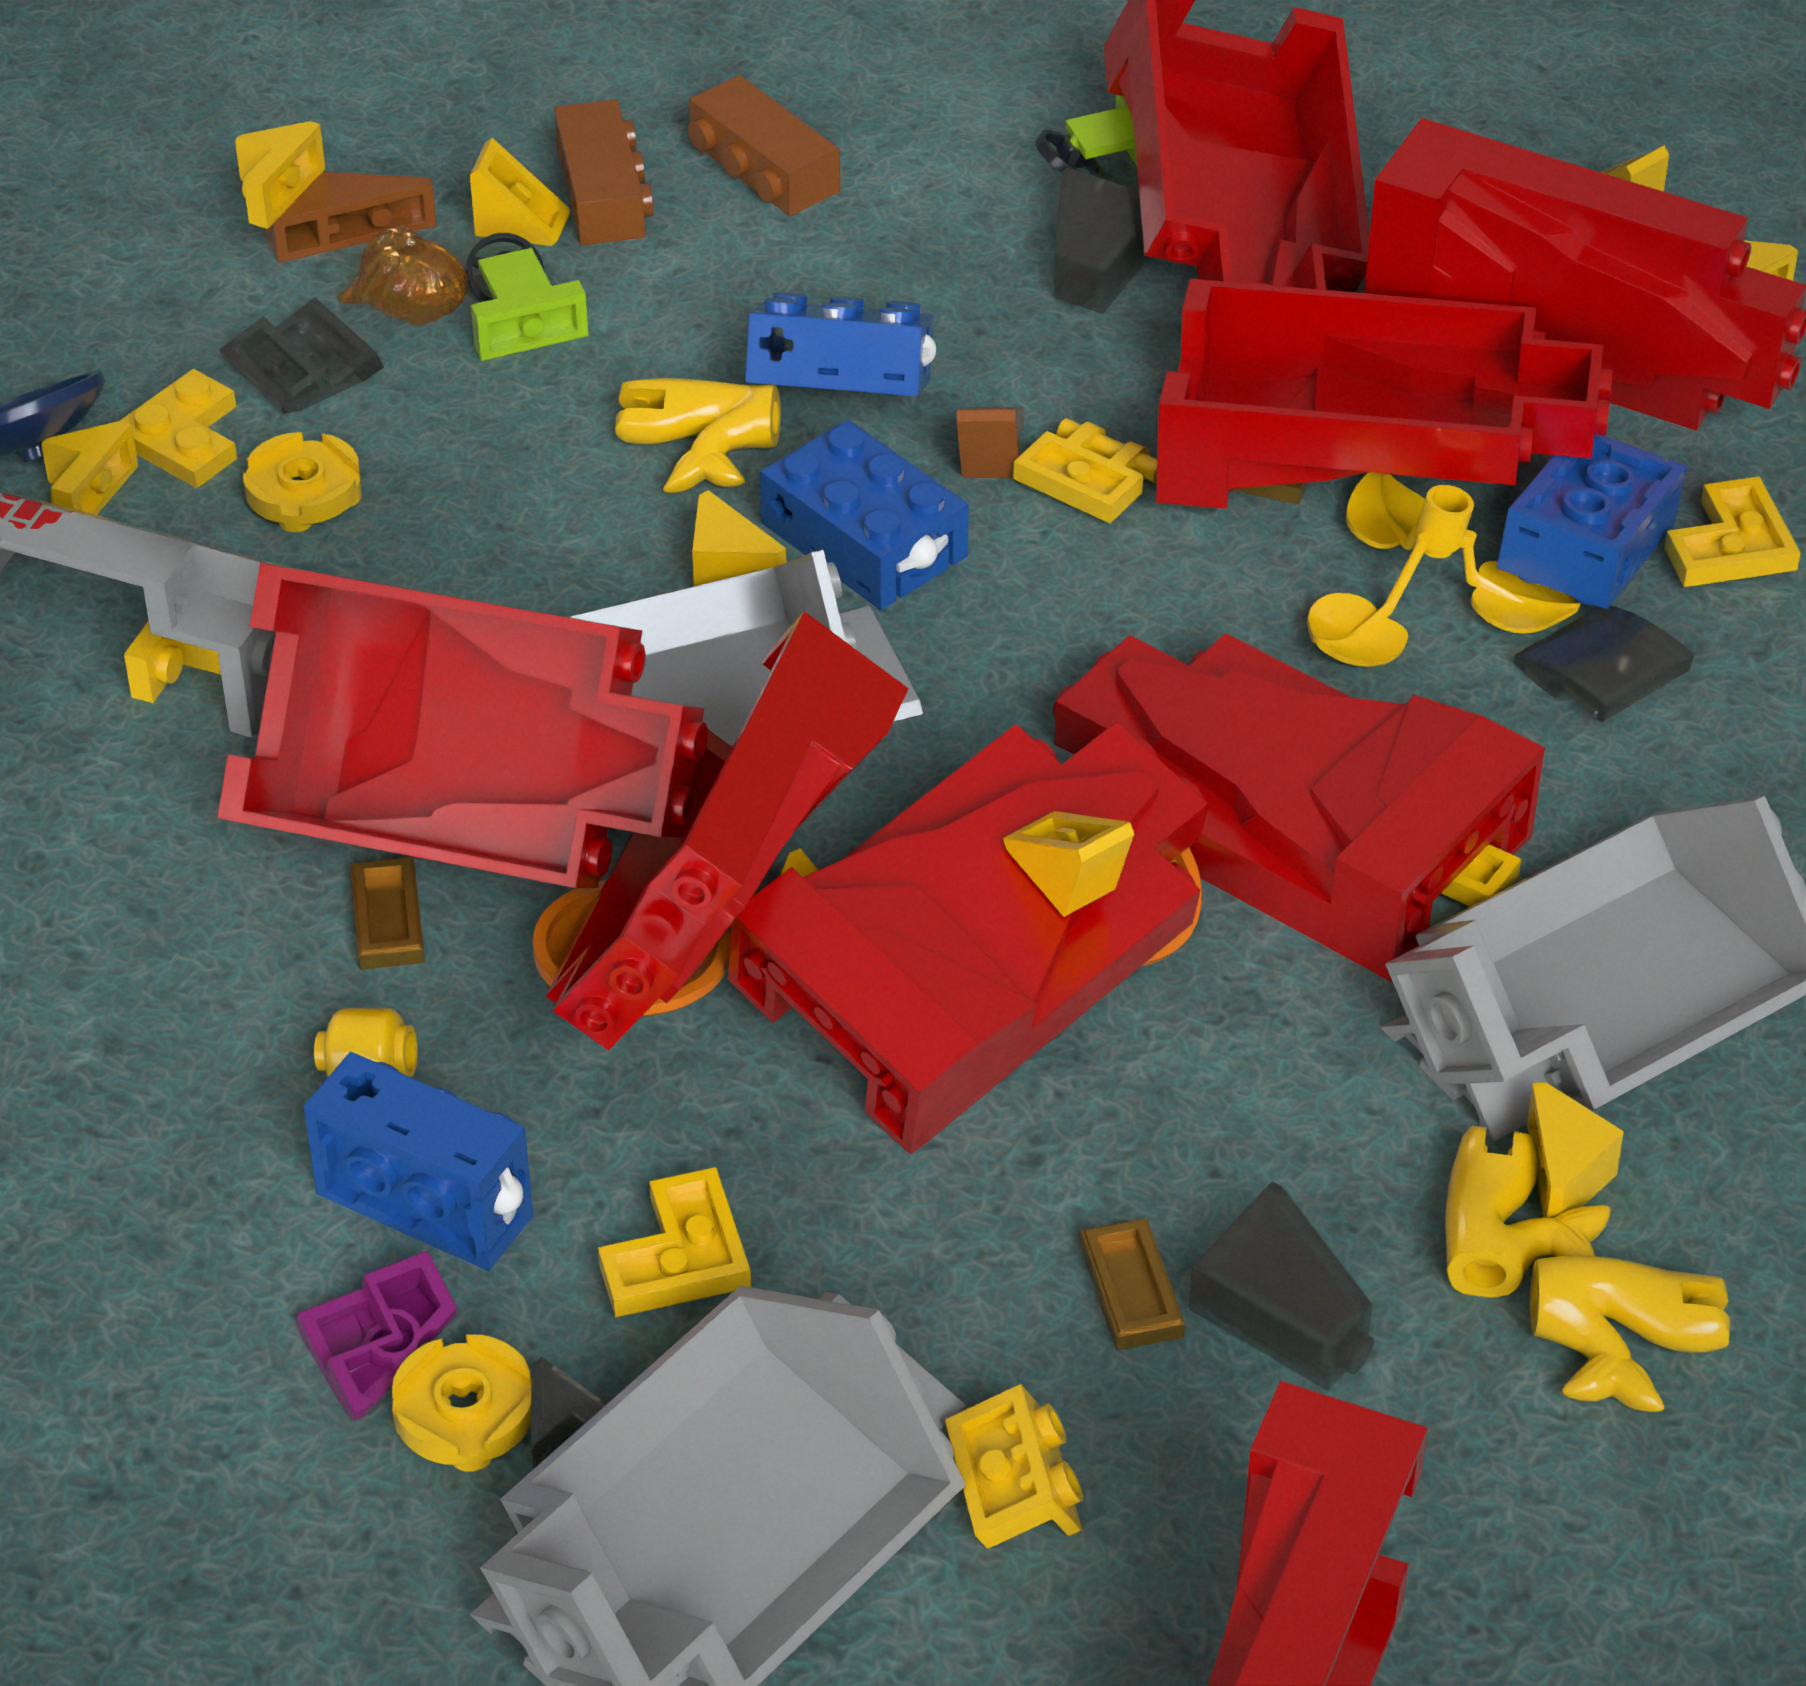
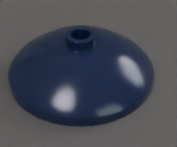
M101 370L68 378L1 402L0 456L20 452L24 462L42 457V442L49 437L62 435L71 430L84 419L99 398L105 384Z

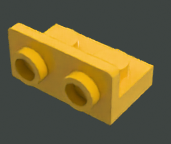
M1019 1384L945 1419L950 1442L954 1450L956 1465L966 1484L963 1491L974 1533L987 1549L1052 1519L1068 1537L1082 1531L1075 1505L1083 1501L1082 1489L1074 1471L1062 1459L1059 1446L1067 1442V1437L1059 1416L1049 1403L1040 1406L1023 1385Z

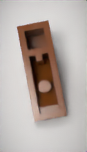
M322 172L269 229H262L278 263L435 227L437 225L433 184L429 177Z

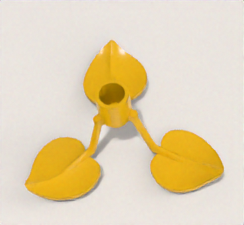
M1368 472L1356 485L1349 499L1346 509L1347 526L1358 539L1372 547L1389 549L1401 545L1406 550H1411L1412 548L1413 550L1386 602L1380 609L1377 610L1371 602L1358 595L1350 593L1328 594L1319 598L1310 608L1307 628L1311 641L1316 643L1320 650L1346 664L1375 667L1393 661L1405 649L1408 632L1402 625L1387 617L1394 611L1423 554L1425 553L1434 558H1446L1460 547L1463 552L1466 581L1469 585L1476 587L1471 597V605L1483 619L1500 629L1521 634L1539 632L1576 614L1581 602H1578L1570 595L1540 584L1527 583L1517 575L1498 569V561L1483 563L1477 572L1473 548L1477 534L1467 530L1474 502L1471 496L1464 490L1451 485H1437L1427 492L1426 498H1423L1398 482L1391 474Z

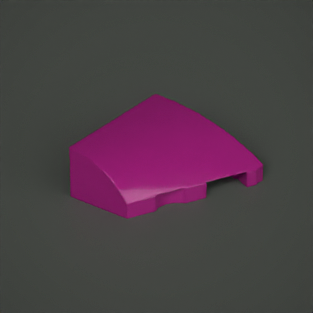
M427 1250L363 1275L362 1289L297 1313L296 1327L337 1400L354 1421L364 1417L393 1385V1378L403 1361L416 1349L433 1341L453 1320L457 1313V1306Z

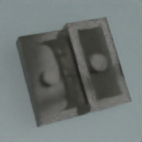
M316 297L276 327L264 316L219 349L222 356L283 414L301 411L362 383L384 368L377 352Z
M1610 605L1608 609L1599 606L1525 648L1515 654L1513 663L1553 698L1556 699L1566 692L1571 694L1602 723L1688 672L1694 653L1648 620L1630 611Z

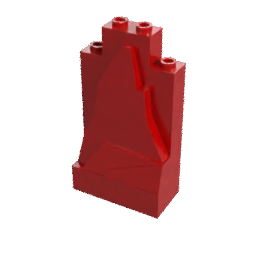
M1128 0L1104 44L1107 92L1124 96L1133 118L1145 256L1196 266L1198 279L1355 292L1366 276L1370 232L1343 18L1293 7L1273 43L1183 23L1195 0Z
M1425 118L1419 120L1375 178L1364 293L1537 308L1535 330L1546 331L1545 340L1604 344L1601 368L1613 369L1610 403L1695 431L1698 430L1709 412L1717 414L1720 411L1726 395L1770 409L1781 390L1786 389L1790 391L1796 382L1802 358L1794 355L1796 345L1801 343L1806 332V310L1803 309L1806 285L1747 267L1751 254V243L1744 242L1748 217Z
M1190 279L1182 308L1181 360L1178 372L1167 371L1159 401L1156 503L1227 509L1230 491L1236 488L1331 481L1366 472L1516 485L1518 462L1530 463L1531 453L1592 459L1594 435L1606 436L1613 369L1601 368L1604 344L1545 340L1546 331L1535 330L1537 310L1535 307Z
M260 563L249 627L276 632L255 756H227L217 818L572 888L599 887L600 877H604L607 873L612 858V843L610 839H607L609 827L657 837L682 838L684 826H689L696 809L697 795L696 790L691 787L695 761H700L703 757L708 740V728L706 723L702 722L705 708L632 695L633 683L639 681L645 666V647L643 644H640L643 630Z
M805 611L771 647L762 665L771 670L733 747L708 729L706 749L701 760L695 761L691 787L696 790V809L689 826H684L682 838L657 837L631 832L545 996L556 1004L553 1012L608 1051L659 998L668 1003L683 987L736 916L746 907L793 832L888 734L905 698L908 687Z
M1227 633L1223 634L1206 651L1201 650L1196 653L1189 665L1129 635L1111 652H1105L1100 655L1092 669L1076 684L1066 686L1058 695L1053 706V717L1055 718L1054 744L1074 755L1117 721L1132 736H1139L1146 740L1156 752L1158 759L1178 777H1185L1198 787L1204 800L1209 804L1201 838L1189 848L1194 856L1201 879L1392 982L1385 963L1419 946L1415 935L1430 928L1433 901L1488 844L1515 855L1533 834L1545 747L1482 715L1417 695H1413L1406 704L1352 698Z
M1117 721L1063 764L1058 762L1054 751L1047 743L1038 738L1033 739L1021 727L1015 724L842 860L804 877L793 867H790L755 894L731 923L728 981L772 1023L792 1007L801 1014L868 1079L864 1111L903 1149L912 1154L1193 924L1201 890L1196 886L1193 877L1183 866L1171 861L1201 838L1209 803L1204 800L1202 793L1192 781L1185 777H1178L1158 759L1156 752L1146 740L1139 736H1132ZM1053 811L1130 822L1134 837L1116 889L1065 917L1062 916L1009 854L1003 840L1004 837Z
M1284 1381L1279 1382L1250 1449L1236 1594L1208 1686H1372L1403 1607L1409 1567L1408 1563L1380 1555L1379 1553L1402 1496L1412 1497L1420 1479L1428 1427Z

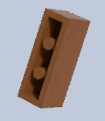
M741 75L689 98L690 123L688 125V135L693 146L700 152H706L723 165L732 177L740 178L757 191L762 200L774 204L789 217L840 192V149Z
M618 99L555 106L557 152L580 246L645 238L644 217L653 216V201L650 185L645 183L641 151H636V137L632 119L623 120Z

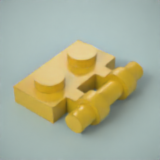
M1065 418L1058 426L1056 435L1046 431L1014 461L1013 479L1111 524L1143 493L1144 479L1157 483V458L1149 455L1147 447L1136 442L1129 441L1124 444L1106 436L1105 429L1091 422L1079 424Z

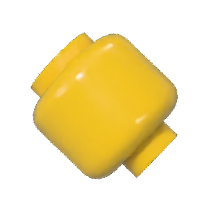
M344 1008L333 1014L326 1031H319L316 1035L314 1043L315 1065L318 1071H326L327 1077L330 1076L350 1051L376 1063H387L406 1076L413 1077L418 1056L416 1032L412 1025H405L402 1016L394 1009Z

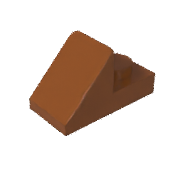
M966 407L957 410V431L963 477L1013 478L1014 461L1020 456V431L1024 430V407Z

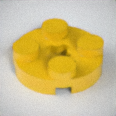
M302 432L282 434L261 443L250 453L247 458L248 469L245 473L243 472V484L247 503L258 515L267 520L278 522L283 530L289 532H301L310 528L312 524L340 515L349 507L356 505L362 498L359 459L354 449L348 443L338 437L321 433L322 442L315 440L303 441ZM299 476L300 478H302V479H304V480H292V479Z
M466 1334L467 1343H454L448 1346H443V1338L428 1342L412 1352L403 1361L393 1378L392 1413L395 1429L402 1441L413 1452L427 1460L444 1465H454L462 1471L483 1469L489 1465L493 1458L499 1457L515 1447L527 1434L534 1420V1413L536 1411L535 1388L531 1381L530 1370L526 1360L509 1344L486 1335ZM471 1391L478 1393L476 1396L477 1403L469 1407L459 1408L451 1406V1401L448 1398L453 1394L464 1398Z

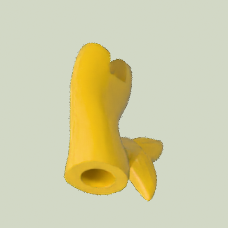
M683 378L632 380L623 382L621 385L619 403L625 409L619 411L616 415L615 433L619 439L631 444L652 445L698 435L691 449L675 465L663 487V491L666 493L687 491L705 479L721 487L740 486L745 482V478L727 457L726 453L736 449H770L777 446L780 434L781 405L776 385H746Z
M1471 1126L1462 1136L1452 1167L1446 1199L1447 1273L1453 1288L1467 1295L1489 1298L1506 1296L1517 1290L1528 1268L1539 1257L1595 1256L1591 1242L1606 1227L1611 1214L1610 1207L1608 1205L1579 1207L1562 1212L1554 1218L1540 1217L1523 1220L1511 1225L1504 1224L1525 1203L1536 1183L1539 1167L1537 1144L1530 1134L1514 1131L1512 1148L1508 1150V1155L1487 1153L1488 1148L1485 1144L1487 1127Z
M1557 1256L1537 1259L1534 1262L1530 1287L1532 1335L1572 1348L1588 1359L1562 1389V1393L1569 1398L1578 1401L1596 1402L1613 1397L1627 1407L1638 1411L1660 1412L1664 1409L1663 1401L1647 1372L1631 1358V1353L1626 1343L1605 1317L1617 1321L1651 1343L1674 1351L1704 1353L1726 1348L1729 1344L1730 1317L1724 1311L1728 1304V1294L1725 1281L1718 1276L1670 1271L1622 1259L1599 1256Z

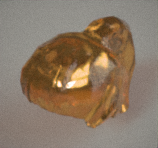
M391 226L378 233L364 249L360 269L351 286L339 292L337 301L343 304L369 302L383 313L395 316L396 318L406 319L412 325L423 326L426 323L436 322L439 318L452 314L461 305L466 294L465 270L459 259L441 244L423 239L407 226Z

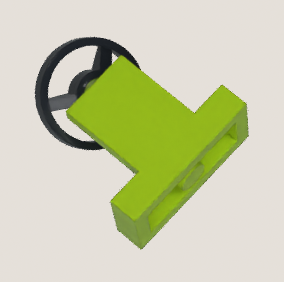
M1116 95V109L1066 120V130L1069 135L1045 129L1035 141L1040 154L1055 169L1071 180L1089 187L1096 186L1103 177V170L1094 157L1127 150L1137 166L1133 118L1124 96ZM1048 142H1051L1056 147L1057 153L1050 147ZM1085 166L1091 174H1087L1077 168L1081 169Z
M492 234L483 238L474 246L466 263L465 275L470 291L480 301V303L471 305L474 347L481 361L589 336L586 293L579 280L552 286L544 272L543 261L537 249L529 241L515 234ZM495 242H510L522 247L519 251L515 252L501 251L493 257H475L482 248ZM472 267L480 270L494 299L486 296L478 288L473 278Z

